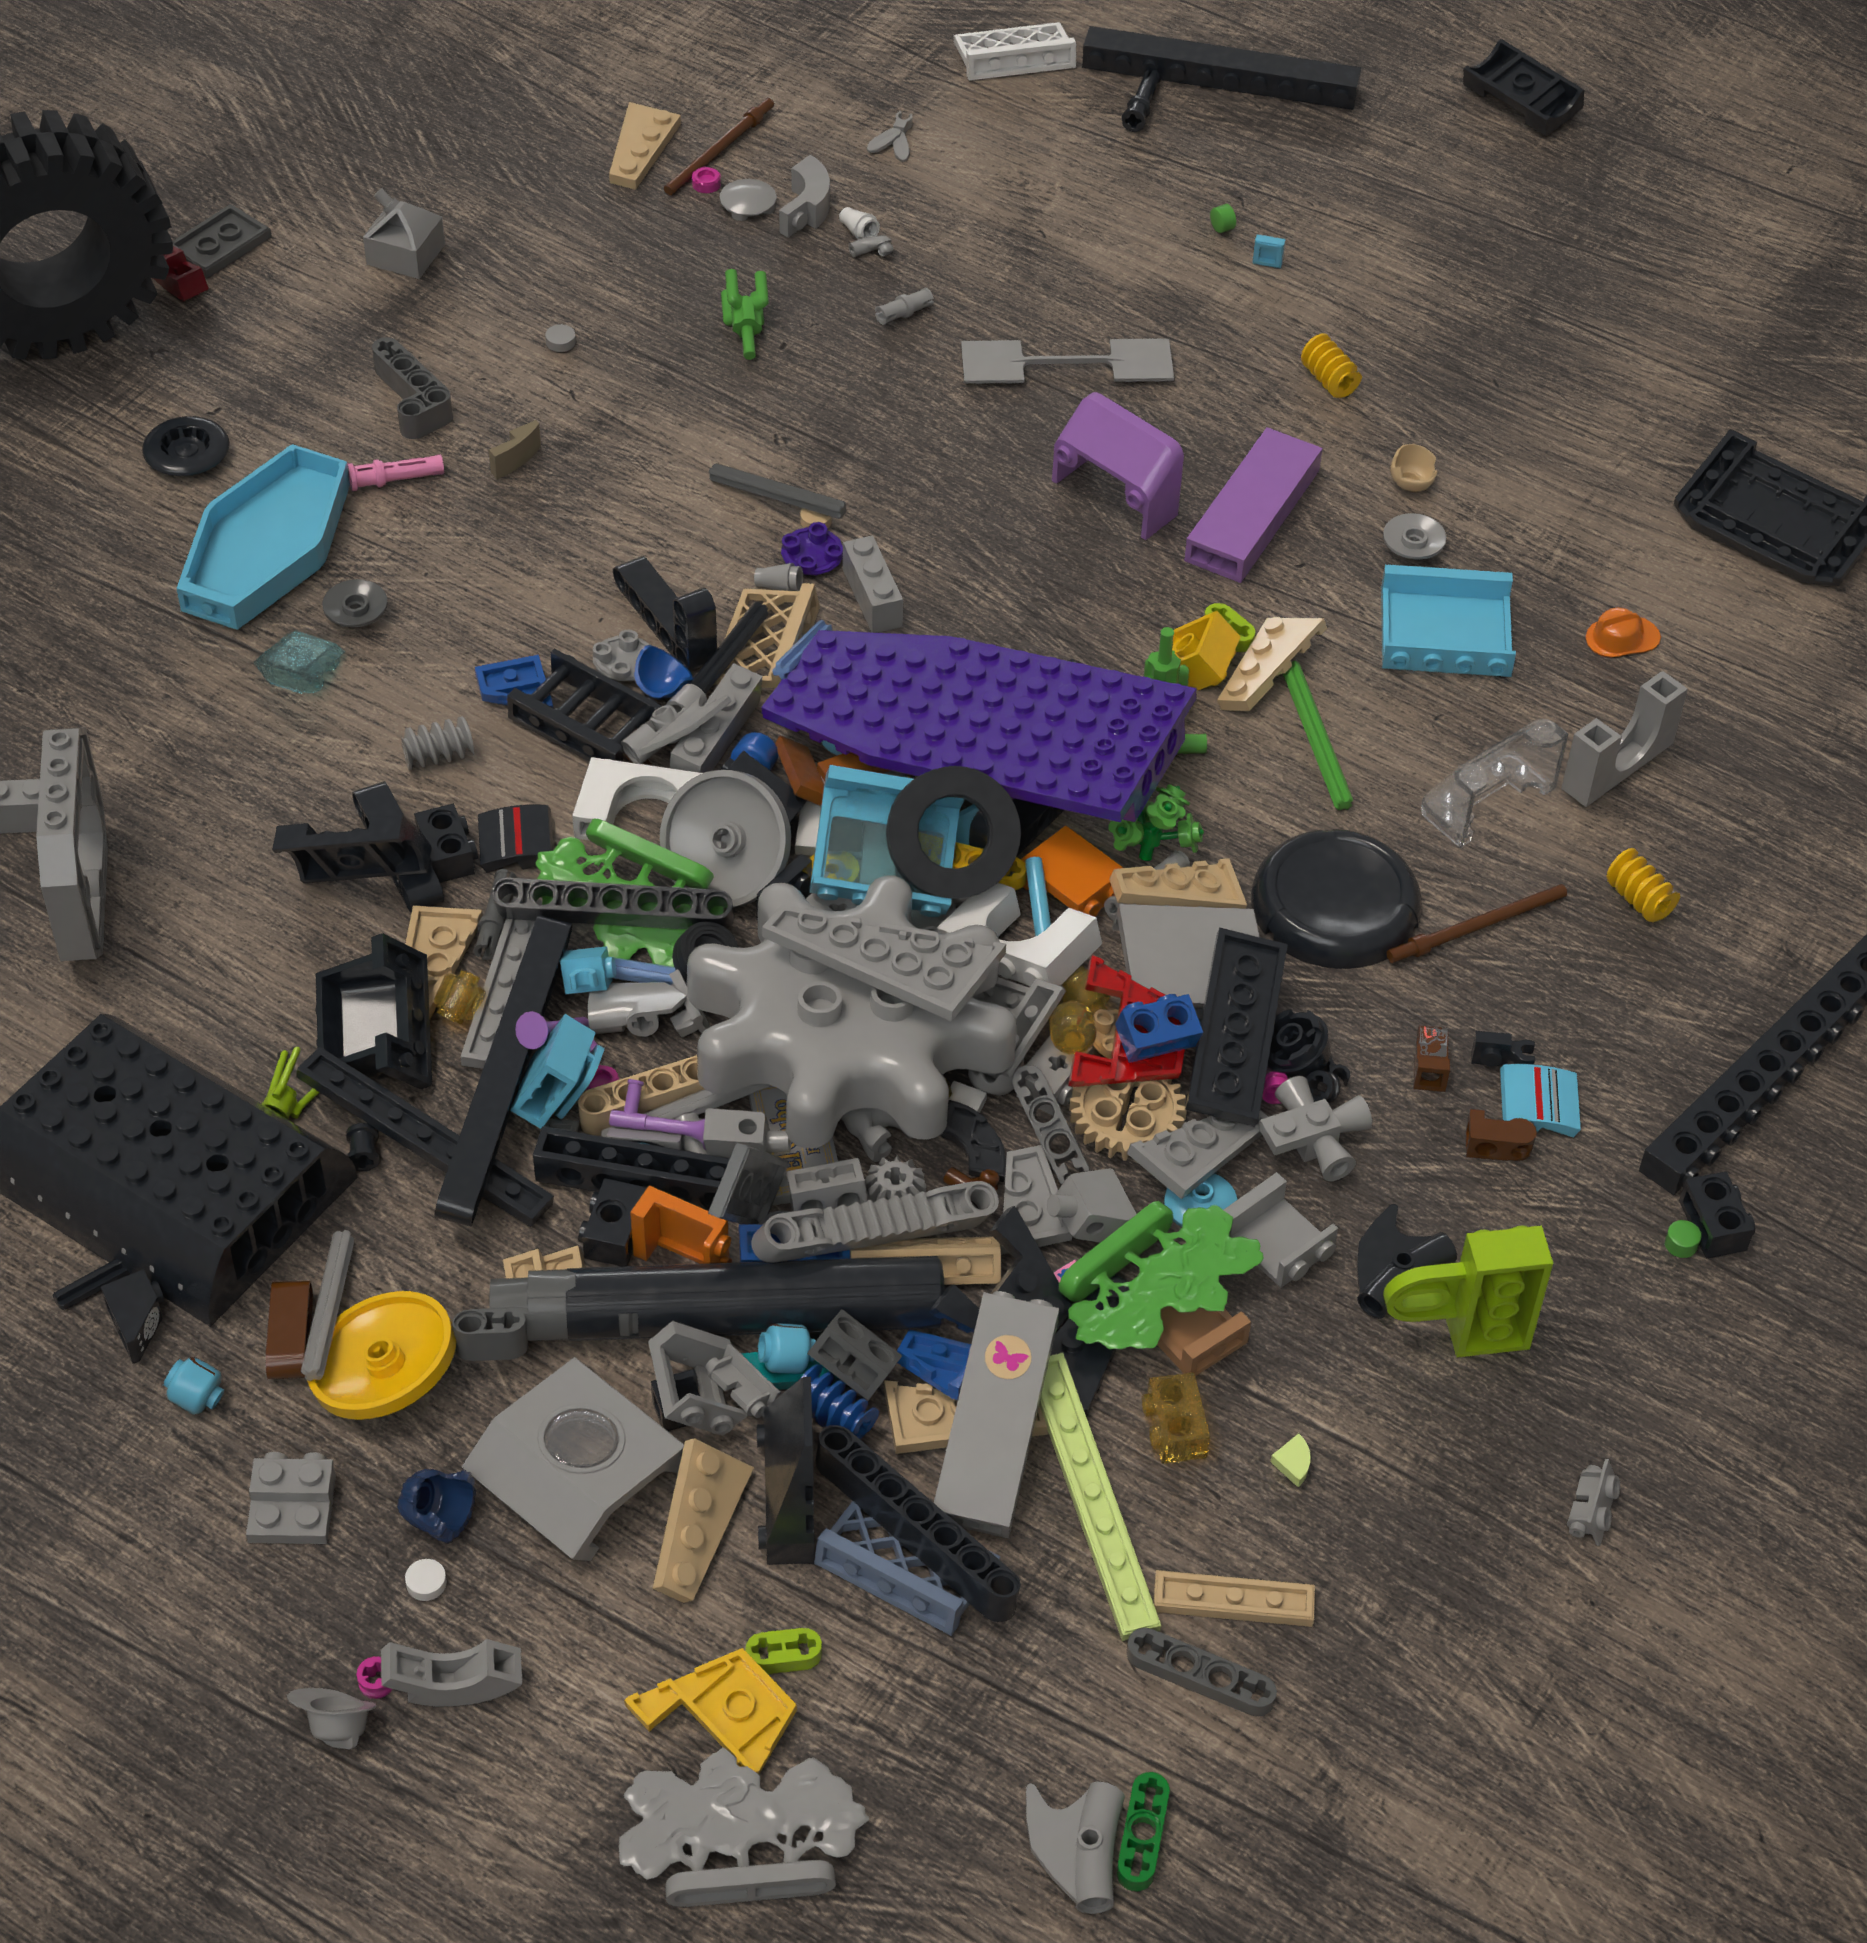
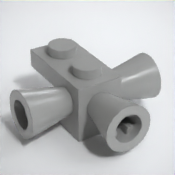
M1295 1076L1284 1081L1277 1088L1275 1097L1288 1111L1261 1119L1259 1123V1130L1274 1156L1297 1149L1304 1162L1318 1159L1323 1178L1326 1181H1336L1345 1177L1354 1169L1356 1161L1339 1143V1136L1343 1132L1371 1129L1372 1116L1366 1101L1362 1096L1358 1095L1332 1110L1326 1099L1314 1102L1305 1077Z

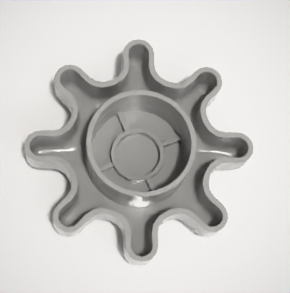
M895 875L882 876L875 879L869 886L861 904L853 909L844 911H823L812 906L793 885L786 883L771 884L763 889L758 899V937L761 942L760 944L748 948H736L720 944H703L696 947L689 955L687 962V995L690 1003L702 1011L730 1018L703 1031L698 1040L697 1076L700 1085L705 1090L714 1094L731 1093L758 1083L769 1084L781 1089L787 1094L786 1134L790 1141L803 1148H816L828 1143L841 1117L851 1110L860 1108H877L887 1112L895 1119L901 1129L911 1137L925 1140L935 1138L942 1134L947 1127L949 1088L942 1074L954 1069H969L996 1074L1009 1069L1014 1062L1017 1022L1014 1015L1007 1008L970 998L951 1022L762 937V926L781 905L824 912L827 918L846 921L848 916L860 918L861 924L879 927L880 923L883 922L916 928L911 924V888L904 879ZM971 925L951 933L938 934L941 938L958 941L960 936L974 938L975 944L992 947L994 942L1000 943L996 932L983 925ZM999 963L973 996L994 987L998 981Z

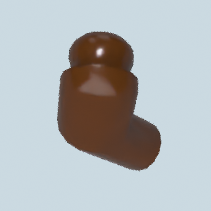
M951 1167L943 1178V1182L947 1185L984 1181L990 1184L995 1191L998 1189L997 1183L999 1182L998 1173L991 1169L982 1171L980 1177L970 1178L958 1169Z

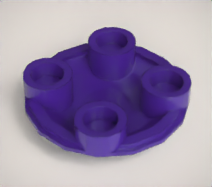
M814 522L809 527L784 535L782 538L781 555L786 564L794 563L795 566H801L803 574L819 575L830 572L839 565L843 559V545L836 535L828 531L824 523Z

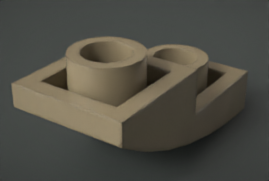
M537 420L509 431L510 441L489 449L490 470L496 479H500L524 465L540 449V426Z

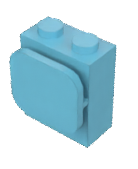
M565 1014L549 1034L545 1043L539 1047L530 1059L510 1111L540 1129L554 1112L556 1117L564 1118L586 1090L598 1069L604 1048L597 1044L591 1051L590 1047L596 1032Z

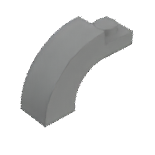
M812 155L807 156L791 168L792 192L799 196L779 210L780 233L788 238L807 224L815 229L818 228L829 213V174L824 165Z
M489 1639L484 1640L476 1647L456 1653H431L389 1642L381 1649V1686L407 1692L409 1703L426 1706L470 1705L501 1697L522 1685L521 1648Z

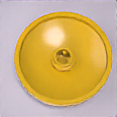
M389 1292L363 1300L337 1316L324 1375L320 1380H307L309 1387L324 1409L342 1418L356 1420L372 1419L399 1411L424 1396L436 1385L448 1369L456 1349L452 1321L447 1311L437 1300L418 1292Z

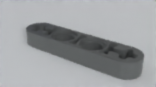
M1034 1065L1021 1066L1013 1075L1012 1084L1061 1185L1071 1175L1068 1166L1064 1162L1071 1160L1079 1172L1092 1171L1045 1075ZM1027 1075H1031L1033 1079L1038 1078L1034 1085L1041 1096L1035 1099L1026 1086L1021 1087L1026 1083L1025 1077ZM1045 1104L1053 1106L1055 1112L1049 1122L1041 1123L1036 1120V1111L1040 1106ZM1058 1136H1066L1070 1141L1068 1150L1062 1154H1055L1051 1150V1143Z
M1139 1628L1129 1636L1126 1651L1127 1658L1133 1666L1252 1716H1264L1270 1713L1274 1707L1277 1693L1276 1685L1263 1674L1154 1629ZM1145 1643L1152 1645L1151 1650H1148L1146 1654L1139 1653V1647L1142 1648ZM1163 1650H1167L1164 1663L1159 1662ZM1176 1657H1187L1192 1661L1194 1667L1187 1672H1180L1174 1669L1171 1661ZM1214 1672H1223L1230 1677L1231 1683L1226 1687H1216L1209 1681V1676ZM1238 1680L1243 1682L1240 1694L1235 1693ZM1257 1689L1264 1692L1263 1697L1259 1701L1251 1699L1252 1694Z

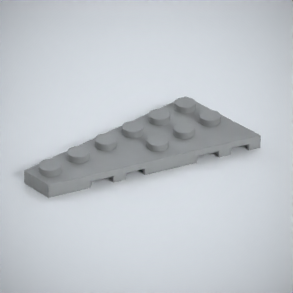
M781 905L762 926L763 938L951 1022L1005 956L1007 945L999 942H994L993 947L975 944L974 938L960 936L959 941L939 937L936 931L883 922L880 923L879 927L861 924L860 918L849 916L846 921L827 918L824 912Z

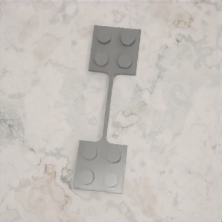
M1169 338L1110 339L1111 354L1109 356L1025 357L1022 354L1021 340L961 341L964 384L1024 383L1023 368L1029 364L1089 363L1109 364L1113 368L1114 382L1174 381Z

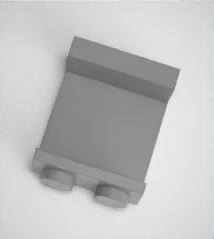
M1276 1172L1229 1205L1224 1211L1233 1217L1229 1237L1257 1239L1261 1245L1260 1251L1263 1253V1260L1257 1266L1282 1288L1291 1280L1298 1281L1307 1273L1309 1267L1319 1260L1321 1262L1326 1261L1334 1253L1338 1227L1332 1224L1320 1232L1284 1199L1287 1181Z

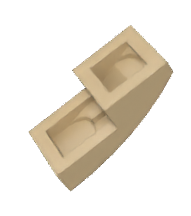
M578 1245L542 1256L539 1249H535L503 1259L506 1278L528 1277L529 1270L585 1268L583 1253Z

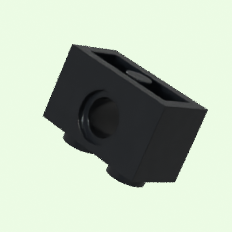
M604 1178L600 1191H594L591 1197L589 1207L591 1215L589 1220L583 1221L579 1230L578 1242L583 1243L585 1259L617 1266H628L633 1253L630 1212L647 1187Z

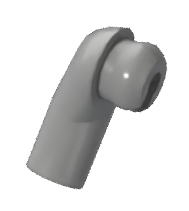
M886 235L865 237L849 243V251L853 257L878 249L879 255L886 256L893 252L894 247L890 243L892 240Z

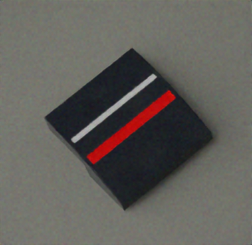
M516 805L478 814L480 865L486 873L516 862L525 870L536 866L539 852L553 851L551 809L548 805Z

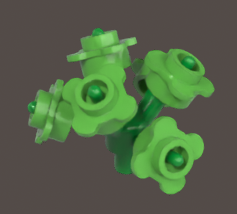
M1169 784L1166 789L1162 787L1156 788V791L1159 792L1156 802L1148 800L1135 822L1122 820L1121 822L1111 821L1109 823V831L1113 833L1115 839L1114 848L1124 851L1127 846L1132 847L1141 844L1139 858L1145 861L1152 860L1154 847L1160 846L1161 840L1179 838L1180 846L1182 848L1192 847L1193 853L1198 851L1197 843L1203 841L1204 830L1200 822L1193 820L1192 813L1187 814V820L1178 821V831L1162 833L1163 830L1173 829L1176 826V821L1179 818H1183L1186 814L1183 806L1190 805V802L1184 799L1186 793L1180 790L1179 786L1174 787Z

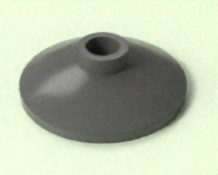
M362 579L347 580L334 585L327 591L322 602L325 616L331 622L343 627H362L377 621L385 613L388 604L386 593L379 585Z

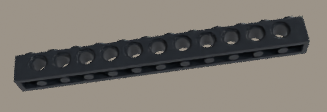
M1867 934L1645 1149L1639 1172L1672 1195H1675L1683 1187L1685 1179L1698 1177L1705 1165L1709 1167L1713 1165L1720 1156L1722 1148L1726 1144L1733 1145L1741 1135L1743 1127L1747 1123L1753 1125L1762 1114L1763 1107L1767 1103L1773 1105L1783 1093L1784 1086L1788 1082L1794 1084L1800 1078L1808 1063H1816L1824 1052L1825 1046L1828 1043L1835 1044L1843 1034L1848 1023L1854 1025L1864 1012V1007L1867 1005Z

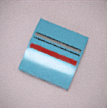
M1504 1064L1500 1068L1503 1120L1510 1121L1514 1118L1527 1119L1536 1127L1537 1132L1541 1128H1545L1570 1137H1574L1581 1130L1577 1073L1555 1067L1532 1064Z

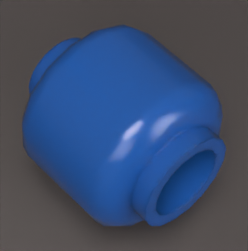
M752 732L744 735L732 750L730 758L735 761L744 750L771 771L779 755L777 746L771 738L762 733Z

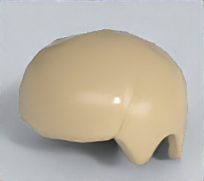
M1416 444L1402 445L1396 451L1391 462L1390 472L1394 482L1402 489L1411 492L1427 490L1434 482L1438 472L1435 470L1436 457L1423 446Z

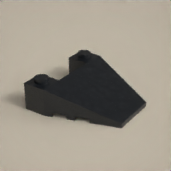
M802 1377L764 1408V1424H757V1448H765L766 1525L758 1526L759 1550L766 1549L767 1565L814 1564L811 1377Z

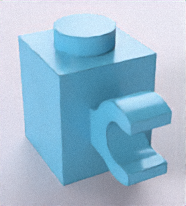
M607 946L568 950L560 959L565 994L607 990L613 980L612 978L616 977L614 957H609Z

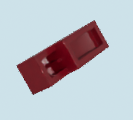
M173 246L172 254L163 255L169 266L167 277L165 280H154L175 297L186 301L209 289L202 268L188 262L183 250Z

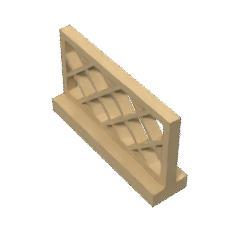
M802 583L800 591L743 589L726 637L748 611L750 600L763 601V604L768 607L767 611L772 610L775 615L764 620L751 636L752 638L764 632L767 637L756 643L749 639L746 643L748 647L741 650L726 669L730 668L733 663L753 672L766 666L770 671L768 676H763L762 687L774 688L775 690L781 682L780 677L774 676L772 671L776 667V662L814 626L820 609L815 584ZM784 602H794L792 606L783 611L777 607ZM780 622L786 625L775 633L769 629ZM773 644L778 647L777 650L766 656L761 651ZM754 654L759 658L747 666L742 662ZM722 673L713 685H719L725 674Z

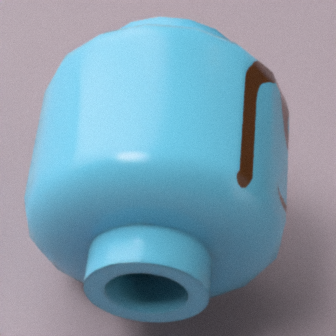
M772 1324L766 1332L760 1334L758 1342L759 1361L764 1363L767 1370L772 1373L801 1374L807 1368L808 1363L815 1360L807 1353L816 1340L810 1339L809 1332L803 1325Z
M190 1357L185 1361L179 1359L169 1371L163 1384L167 1388L168 1400L191 1414H199L206 1407L213 1410L224 1393V1389L219 1387L222 1379L221 1372L197 1357Z

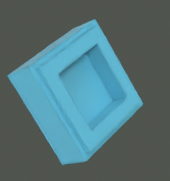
M1257 234L1252 264L1281 268L1285 239Z

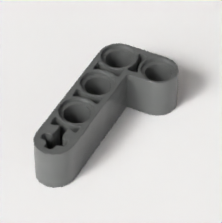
M389 337L377 339L372 345L375 372L403 399L397 405L401 435L408 439H418L449 424L453 419L449 389L397 340Z

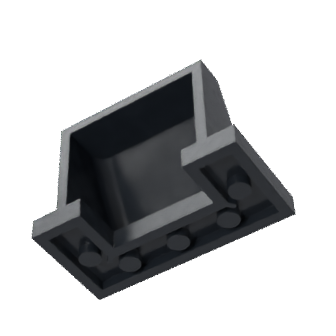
M381 933L371 937V954L315 973L317 1049L319 1047L323 1048L362 1074L382 1072L419 1089L433 1086L427 954Z

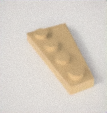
M1266 618L1217 701L1220 709L1250 711L1274 686V677L1282 673L1285 674L1291 668V659L1298 652L1305 653L1311 646L1310 639L1315 634L1322 635L1327 629L1324 618Z
M1229 858L1219 859L1218 863L1208 865L1206 861H1195L1192 867L1180 868L1178 863L1166 864L1165 868L1161 870H1155L1152 866L1114 869L1109 879L1118 903L1246 909L1247 907Z
M695 1438L685 1441L654 1580V1590L682 1603L694 1600L754 1467Z

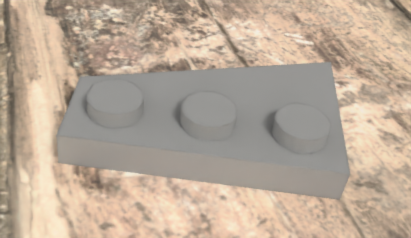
M1042 1145L1007 1152L1003 1213L1006 1209L1015 1206L1039 1247L1072 1240V1236L1063 1218L1052 1217L1047 1211V1200L1051 1195L1056 1194L1058 1189ZM1001 1245V1255L1008 1254L1009 1252Z

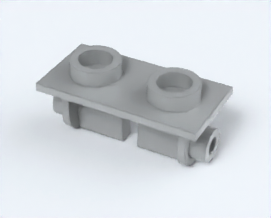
M731 1344L727 1345L722 1359L719 1360L717 1357H714L706 1364L710 1379L714 1380L724 1391L734 1388L730 1397L745 1410L748 1416L764 1417V1408L779 1397L780 1391Z
M1605 1459L1602 1469L1595 1465H1589L1587 1469L1581 1472L1576 1498L1577 1500H1588V1502L1574 1501L1567 1521L1569 1533L1572 1536L1581 1538L1585 1534H1592L1596 1546L1601 1545L1604 1531L1610 1529V1509L1613 1499H1617L1620 1493V1479L1614 1474L1609 1459Z

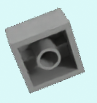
M381 188L375 193L374 197L384 207L382 209L383 212L363 236L366 265L420 279L445 246L442 216L406 202L398 201L396 198L392 199Z

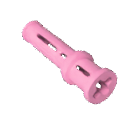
M441 454L397 462L383 463L378 459L374 460L372 464L354 466L353 463L347 464L352 492L357 491L358 487L377 485L380 488L386 485V482L444 474Z

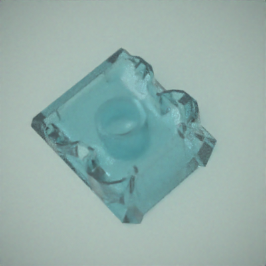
M295 630L287 633L253 663L269 684L300 694L303 692L315 693L324 685L323 673L336 669L340 663L339 658L345 651L336 643Z

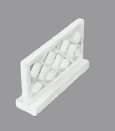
M1060 22L954 35V44L966 65V76L969 81L1076 68V41L1074 37L1068 38Z

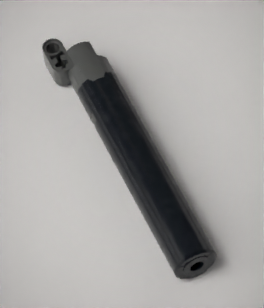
M938 1256L529 1270L528 1277L491 1279L489 1293L490 1309L463 1310L453 1318L452 1325L456 1339L455 1351L459 1358L467 1361L517 1359L526 1353L528 1341L653 1338L672 1321L717 1336L759 1335L762 1332H766L772 1324L803 1325L809 1333L823 1332L841 1309L870 1331L940 1328L944 1318L939 1319L933 1316L929 1310L945 1290L942 1261Z

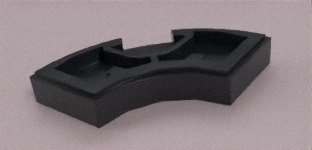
M949 1100L947 1127L941 1134V1137L955 1142L965 1152L969 1162L970 1176L980 1177L982 1171L991 1169L998 1173L999 1181L1004 1182L1006 1157L1001 1138L998 1137L995 1130L982 1114L965 1104Z

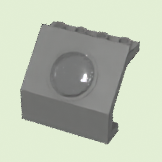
M574 1357L494 1417L462 1465V1468L467 1472H471L475 1479L572 1560L591 1561L599 1549L592 1541L608 1517L663 1472L678 1473L684 1444Z

